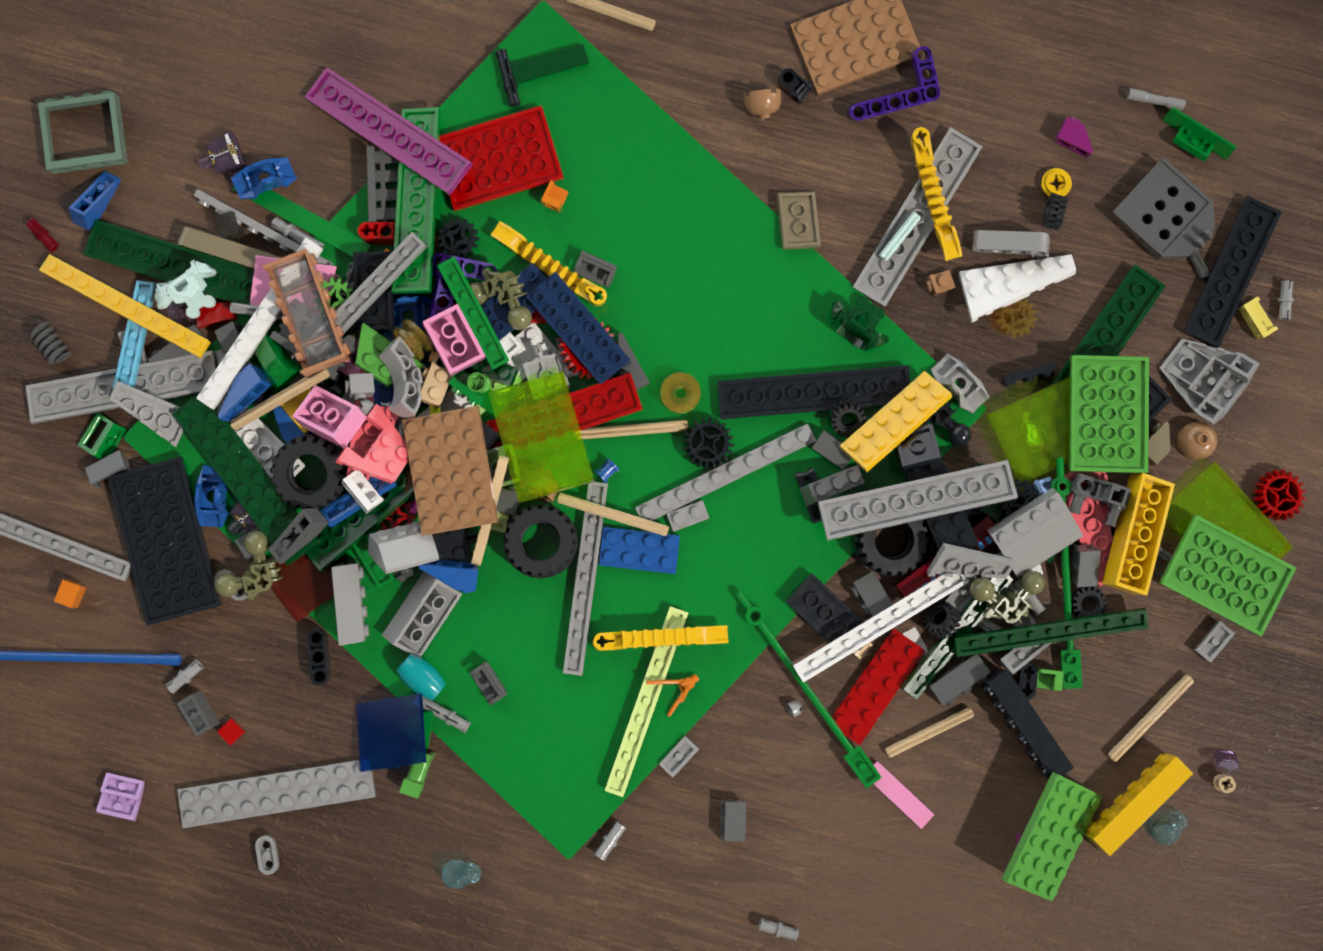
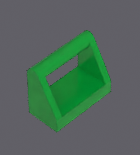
M97 412L77 445L94 457L103 459L114 452L127 429ZM101 420L105 421L107 425L93 448L87 446L88 441Z

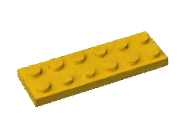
M924 371L840 445L841 450L868 472L950 400L952 393Z

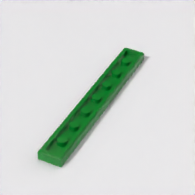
M234 186L232 190L237 193L236 188ZM266 190V192L259 194L256 199H248L353 257V252H369L372 248L365 241L272 190Z

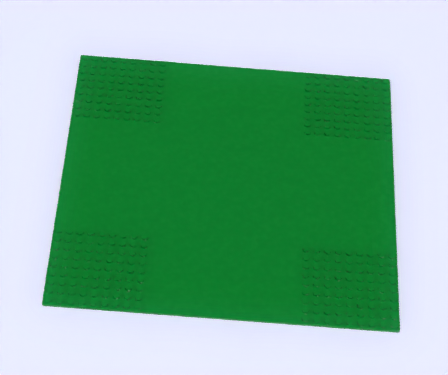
M541 1L439 107L441 110V136L542 105L564 179L554 183L556 186L568 191L560 212L552 210L541 203V199L549 184L456 212L453 209L450 195L437 187L434 255L440 252L443 253L444 248L439 247L442 241L437 239L438 236H442L439 229L444 230L443 223L449 225V219L456 222L457 217H459L461 222L467 219L468 225L474 224L472 230L477 229L478 234L475 236L480 239V241L475 242L478 245V249L472 248L474 254L467 253V259L490 263L497 268L499 273L511 271L517 276L530 265L528 261L523 260L521 256L516 255L505 245L490 236L500 221L524 236L529 244L533 242L535 248L538 250L541 248L544 254L550 255L555 261L558 260L562 266H567L572 273L575 271L574 268L582 251L617 266V272L609 289L588 280L606 291L607 298L602 306H593L583 298L577 297L599 323H604V329L610 328L608 334L614 333L612 338L617 341L618 345V334L623 333L650 384L637 391L643 410L591 428L686 420L688 426L690 425L695 428L693 423L695 420L700 425L701 418H704L705 423H708V418L711 417V423L713 424L716 419H719L718 426L725 423L726 425L723 430L725 431L729 428L731 430L726 435H733L734 437L732 440H728V443H734V447H728L729 450L733 451L732 454L725 453L729 458L728 461L721 458L724 465L806 424L809 425L816 440L824 429L842 442L846 441L850 434H848V437H844L843 434L840 436L834 431L830 420L831 411L720 420L717 381L905 365L909 366L910 383L924 371L933 377L931 369L937 362L886 315L879 321L875 329L876 332L888 336L889 341L879 348L863 351L836 333L831 327L830 312L833 301H839L844 309L848 311L852 309L860 296L865 295L852 288L853 284L814 248L782 250L779 216L547 2ZM584 44L589 64L519 83L517 92L521 104L517 107H509L506 92L503 91L504 84L495 55L496 51L506 49L511 66L514 63ZM385 164V170L399 169V164ZM367 183L329 221L361 239L358 234L359 225L363 222H368ZM375 183L376 189H381L380 183ZM385 183L386 189H397L398 183ZM376 202V208H381V202ZM386 202V208H396L397 202ZM467 230L466 237L471 240V234ZM384 231L382 236H389L391 231ZM461 235L458 238H454L456 242H458V240L462 241ZM314 237V239L324 244V249L319 256L332 262V266L337 267L335 275L347 280L346 274L349 264L353 261V257ZM446 238L447 246L450 248L451 240ZM370 244L372 248L369 252H380L386 248L393 252L394 245ZM467 263L464 267L466 273H470L473 269L471 263ZM542 271L541 273H542V274L546 277V279H547V278H548V275ZM466 277L468 283L474 281L482 283L485 281L476 278ZM436 278L432 280L431 293H407L404 296L416 297L423 295L432 299ZM601 293L593 294L595 301L598 299L602 300ZM333 296V297H332V300H333V303H332V304H334V302H338V301H339V298ZM869 300V306L875 309L877 306ZM405 311L403 314L404 320L411 321L414 318L413 311ZM240 314L237 317L238 320L233 322H239L243 328L252 316ZM276 319L268 331L271 334L273 331L280 332L281 328L279 326L283 321ZM536 324L557 351H559L555 339L560 336L549 324ZM417 328L401 329L399 334L380 332V329L374 330L390 342L400 336L413 352V358L426 368H429L431 363L428 361L432 350L436 351V349L426 345L424 341L426 331L421 332ZM514 329L510 333L516 337L523 330ZM218 338L205 352H216L222 349ZM440 357L438 358L436 365L441 366L442 360L440 359ZM255 358L248 360L258 367ZM618 370L608 380L619 377L620 370ZM342 373L345 380H348V376ZM586 374L582 378L580 375L567 378L570 388L561 391L556 396L560 397L593 386L599 382L593 376L587 379ZM329 377L321 381L327 387L334 385V381ZM525 379L503 397L508 402V405L499 417L549 401V397L533 400L527 379ZM955 380V384L960 389H963L964 387L957 380ZM450 384L448 385V388H447V390H446V393H447V392L451 389V387H452ZM345 385L342 392L338 395V397L342 398L345 393ZM269 387L248 408L252 409L269 399L271 395L274 396L275 393ZM199 393L165 399V401L182 407ZM953 395L946 402V404L950 401L952 402L950 405L952 410L958 408L950 418L955 423H963L969 428L986 411V407L981 404L974 413H970L959 407V402ZM421 401L415 417L426 410L429 404ZM884 406L863 408L866 422ZM271 410L259 417L285 444L286 441L282 438L274 411ZM488 411L481 415V420L486 422L496 419ZM845 413L841 417L843 424H851L855 420L853 413ZM930 419L929 424L933 425V419ZM138 420L124 435V440L150 464L182 456L195 500L196 482L203 465H212L185 430H183L175 447ZM933 425L941 457H943L953 445L948 440V431L942 426L938 429ZM703 428L704 432L709 436L719 433L712 428ZM689 429L679 432L576 440L573 433L515 453L522 478L530 470L546 468L553 472L552 476L558 483V493L553 503H544L530 496L531 493L528 490L524 493L519 488V483L509 485L519 488L518 492L522 493L518 512L525 507L535 504H545L560 509L571 519L576 528L578 538L576 555L572 563L563 572L553 577H529L515 569L507 559L503 547L504 532L490 529L481 566L478 565L476 592H461L462 596L421 658L431 664L446 683L441 692L432 701L451 712L455 711L456 715L471 722L466 733H463L452 725H446V722L440 718L433 716L431 731L565 858L571 859L770 644L757 626L747 623L745 619L746 610L735 594L741 590L752 606L763 610L765 614L763 622L776 638L798 614L785 600L805 578L812 573L825 585L853 555L856 550L852 546L854 535L827 541L822 521L812 524L794 473L806 472L811 467L814 468L818 480L843 471L842 468L812 449L815 442L680 507L683 508L703 500L709 516L707 520L674 532L667 514L653 520V522L668 526L667 534L680 536L676 574L599 565L603 527L650 532L605 517L603 518L582 676L564 674L563 669L585 511L558 503L559 493L586 500L589 481L605 483L594 470L599 469L606 463V459L609 458L619 468V471H615L607 479L608 489L605 507L639 517L635 507L713 470L711 463H708V469L704 468L705 463H702L699 468L697 467L698 460L693 464L691 463V460L694 458L693 456L686 458V454L690 451H683V447L688 446V444L682 443V440L689 439L684 436V432L691 433ZM698 432L692 438L693 449L701 443ZM707 438L704 439L705 443H703L702 447L709 446L712 449L711 444L715 439L710 441ZM723 438L715 443L718 454H721L724 448ZM896 446L868 472L851 459L844 470L858 465L864 483L828 497L825 500L905 483L906 480L895 456L898 447ZM706 450L697 453L702 458H713L709 451ZM311 454L300 456L299 459L307 467L295 479L306 489L316 490L321 488L327 480V470L324 463L318 457ZM715 462L716 468L719 467L718 462ZM810 478L804 480L805 485L812 483ZM227 486L225 501L226 510L229 514L223 527L217 528L238 547L235 540L258 526L248 515L244 519L247 526L246 530L232 515L236 514L242 518V515L246 516L245 512L247 511ZM210 491L207 494V499L210 502H214L215 491ZM415 494L406 503L413 502ZM401 505L402 511L404 513L409 514L408 510L403 505ZM301 507L295 509L298 514L301 512ZM396 512V515L388 517L395 519L397 522V519L404 518L405 516H401ZM509 514L508 522L511 521L513 515ZM419 516L418 519H413V522H419ZM384 520L386 525L392 528L391 523L388 520ZM404 521L401 526L406 525L408 521ZM537 523L530 526L524 533L523 547L530 557L544 560L551 557L557 551L559 537L552 526L545 523ZM377 525L369 534L380 531L382 525ZM480 526L464 528L468 537L479 533ZM476 543L470 544V552L472 556ZM353 547L323 572L317 569L307 554L290 566L285 562L279 564L281 570L277 573H281L283 578L274 582L337 642L338 632L332 567L338 564L359 563L360 567H363L364 578H361V585L365 586L366 591L363 605L367 606L368 616L364 618L365 625L369 626V636H366L364 642L342 646L413 714L426 712V710L414 705L419 695L402 681L396 671L410 653L394 646L382 636L424 572L419 569V565L413 567L415 575L408 577L405 581L394 580L385 587L378 589ZM269 550L265 552L266 558L274 557ZM670 606L688 613L683 628L727 625L728 643L691 644L689 646L682 644L676 646L665 680L685 679L695 674L698 676L699 681L689 690L684 701L678 704L670 717L667 714L681 694V690L678 684H663L624 796L621 797L605 791L655 647L598 651L593 647V638L599 633L662 630ZM753 612L751 614V618L753 620H756L758 618V614L756 612ZM600 637L596 642L603 647L604 644L613 641L603 640V637ZM487 661L509 693L492 705L488 703L486 697L470 675L471 671Z

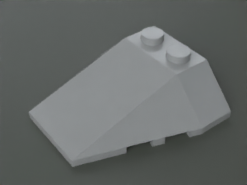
M1182 338L1159 369L1199 417L1214 425L1226 415L1248 386L1259 363L1243 353H1234L1223 348H1214Z

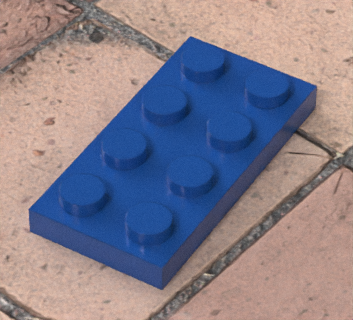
M603 527L599 565L676 574L680 536L670 534L662 536L652 532Z

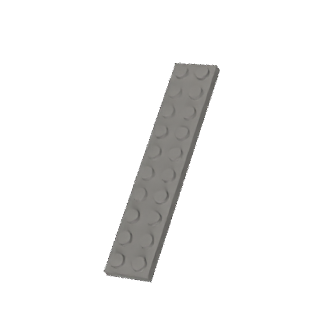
M951 127L933 155V166L937 168L936 177L940 179L938 184L943 189L942 197L946 199L944 202L945 206L948 205L983 147ZM920 178L852 287L884 308L933 229V221L930 218V211L927 208V200L924 197ZM913 212L917 213L921 219L887 261L883 260L879 256L881 251Z
M214 351L205 352L201 359L192 354L140 364L135 388L163 400L200 393L217 368L216 358L213 354ZM117 369L26 385L30 423L37 424L121 408L109 399L113 391Z
M1006 460L818 502L826 540L828 541L1014 500L1018 496L1009 462Z
M371 758L177 789L183 828L376 797Z

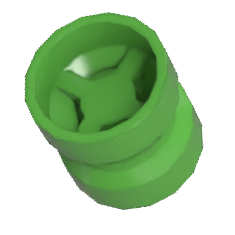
M475 372L468 377L467 385L474 392L486 393L491 387V380L487 375Z

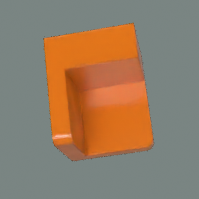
M550 181L541 199V203L552 210L560 212L568 191Z
M62 580L54 601L69 608H78L86 586L71 580Z

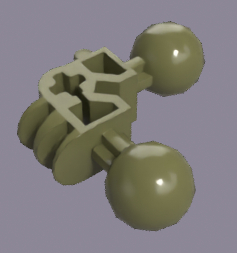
M486 268L482 271L485 278L484 282L474 281L469 283L480 305L487 298L499 294L498 301L500 305L505 302L508 303L510 311L507 318L512 328L524 330L531 324V312L528 308L520 306L518 297L527 294V292H523L521 289L524 287V284L518 282L520 275L516 277L511 271L499 273L492 272Z
M251 532L244 540L246 551L254 556V561L250 565L251 570L246 571L243 577L238 578L232 573L219 575L214 585L217 594L222 597H230L236 594L238 589L244 588L245 593H248L249 600H254L257 594L269 590L274 581L283 578L281 573H277L281 570V566L275 564L278 561L274 557L266 558L265 552L269 547V540L262 532Z
M1028 571L1020 580V590L1017 593L1010 590L1006 597L998 592L995 593L991 580L976 578L970 585V593L975 600L988 602L986 604L988 608L983 612L985 618L996 617V619H1003L1008 623H1015L1017 621L1021 624L1020 617L1022 615L1028 616L1026 611L1028 608L1033 610V607L1025 600L1030 595H1036L1043 591L1045 579L1037 571Z

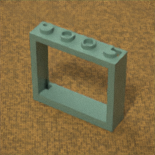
M102 91L101 94L97 95L86 93L82 97L65 96L61 100L46 99L44 102L38 103L47 171L52 174L128 164L120 98L114 92ZM109 103L115 153L55 161L49 111Z

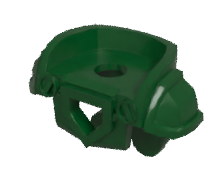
M860 296L856 304L848 311L844 309L839 301H833L830 312L831 327L841 337L863 351L879 348L888 343L889 337L876 332L875 329L885 315L882 308L876 307L873 309L869 306V299L865 296Z

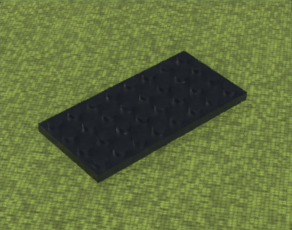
M180 456L107 477L146 626L222 606L220 595L217 594L214 588L215 575L202 526L196 515L195 500L184 458Z

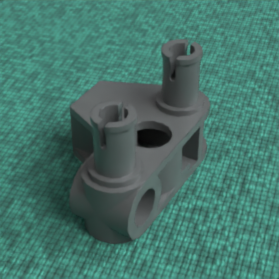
M1077 473L1076 477L1071 481L1072 488L1070 492H1072L1073 498L1069 511L1080 515L1084 499L1089 498L1108 505L1109 510L1103 524L1116 527L1120 511L1126 509L1131 490L1112 482L1098 480ZM1081 482H1085V484H1086V486H1085V488H1083V490L1081 489L1082 487L1080 486V485H1081Z

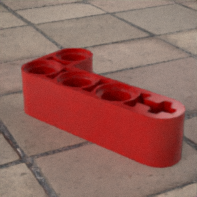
M363 222L358 227V234L361 240L368 244L394 245L395 222ZM384 231H391L389 236H382Z

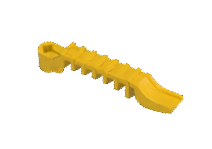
M919 127L914 130L910 141L915 158V167L918 169V177L922 183L921 187L927 200V208L930 211L935 234L941 245L944 259L948 261L962 257V251L956 229L953 225H950L952 216L947 215L949 208L944 204L946 199L942 197L943 189L938 184L940 179L936 177L937 168L933 166L934 157L930 133L926 128Z
M500 221L491 233V237L505 245L516 255L521 256L523 260L528 261L530 264L533 263L541 272L546 273L548 277L556 272L575 295L596 307L602 306L605 303L607 293L603 288L585 278L581 279L577 276L576 272L572 273L567 266H562L558 260L555 261L550 255L544 254L541 248L539 250L535 248L533 242L529 244L524 236ZM601 293L602 300L598 299L595 301L593 294Z
M725 625L606 632L597 634L593 638L592 644L598 651L626 648L636 649L637 647L647 648L649 646L668 647L670 645L680 646L682 644L686 646L691 644L728 643V627ZM603 637V640L613 642H608L601 647L596 641Z

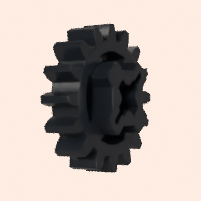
M457 217L456 222L449 219V225L443 223L445 229H439L442 236L437 237L438 241H442L439 247L444 248L443 253L447 254L449 252V255H456L458 257L463 255L464 258H467V253L473 255L472 248L478 249V245L475 242L480 241L479 237L475 236L478 234L477 229L472 230L474 224L468 225L467 219L461 222L459 217ZM467 230L471 234V240L466 237ZM461 235L462 241L458 240V242H456L454 238H458ZM446 238L451 240L450 248L447 246Z
M1016 479L1014 485L1017 495L1023 497V499H1021V504L1015 502L1017 499L1000 502L1003 505L999 509L1006 510L1004 512L1005 516L1014 513L1010 508L1018 507L1020 509L1028 504L1030 499L1033 501L1037 498L1035 494L1039 490H1033V483L1027 485L1028 480L1024 479L1021 483L1020 479ZM1018 487H1024L1028 491L1022 493Z

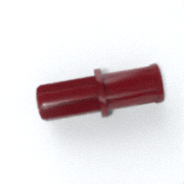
M35 218L27 221L26 226L36 236V240L41 241L49 252H54L58 249L60 245L52 238L48 229H44Z

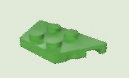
M363 323L355 365L366 373H373V378L384 386H392L391 374L379 358V355L391 342ZM414 359L417 368L423 371L425 366Z

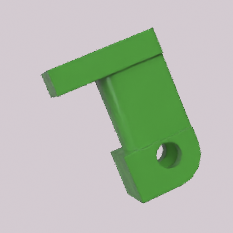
M420 747L412 750L410 757L413 759L407 777L404 778L399 792L417 799L422 793L431 761L435 756V752H430L429 754L420 752Z

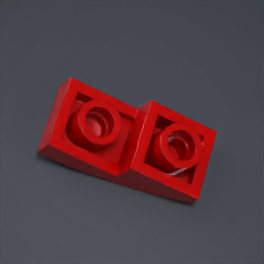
M230 302L216 303L213 308H206L204 306L199 309L200 315L196 318L197 327L203 329L217 323L224 325L238 320L237 313L230 312Z

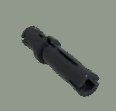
M500 49L495 52L504 84L503 91L506 92L509 107H517L521 104L517 92L518 84L514 81L507 50Z

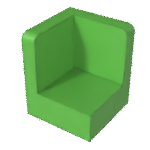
M1037 668L1036 688L1062 691L1063 671Z

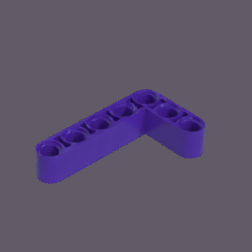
M921 46L912 51L911 60L917 88L853 104L847 111L849 119L860 121L937 100L940 96V87L931 50L926 46ZM919 50L925 53L923 61L917 56ZM924 69L928 70L930 73L928 79H924L922 77V71ZM928 88H931L934 91V95L932 98H929L926 95V90ZM909 93L915 94L916 100L914 103L909 102ZM892 97L898 101L896 108L890 106V99ZM873 102L879 104L880 109L877 113L871 109ZM855 107L861 109V116L859 118L853 114Z
M454 255L443 256L439 264L454 257ZM455 256L466 277L485 280L482 271L486 267H490L492 272H498L497 268L490 263ZM467 263L473 265L470 273H466L464 270ZM439 269L428 319L449 309L453 303L454 297L449 288L442 287V280L444 278ZM440 297L446 298V305L443 307L438 306V299ZM425 332L424 341L426 345L435 349L434 345L430 343L427 332Z

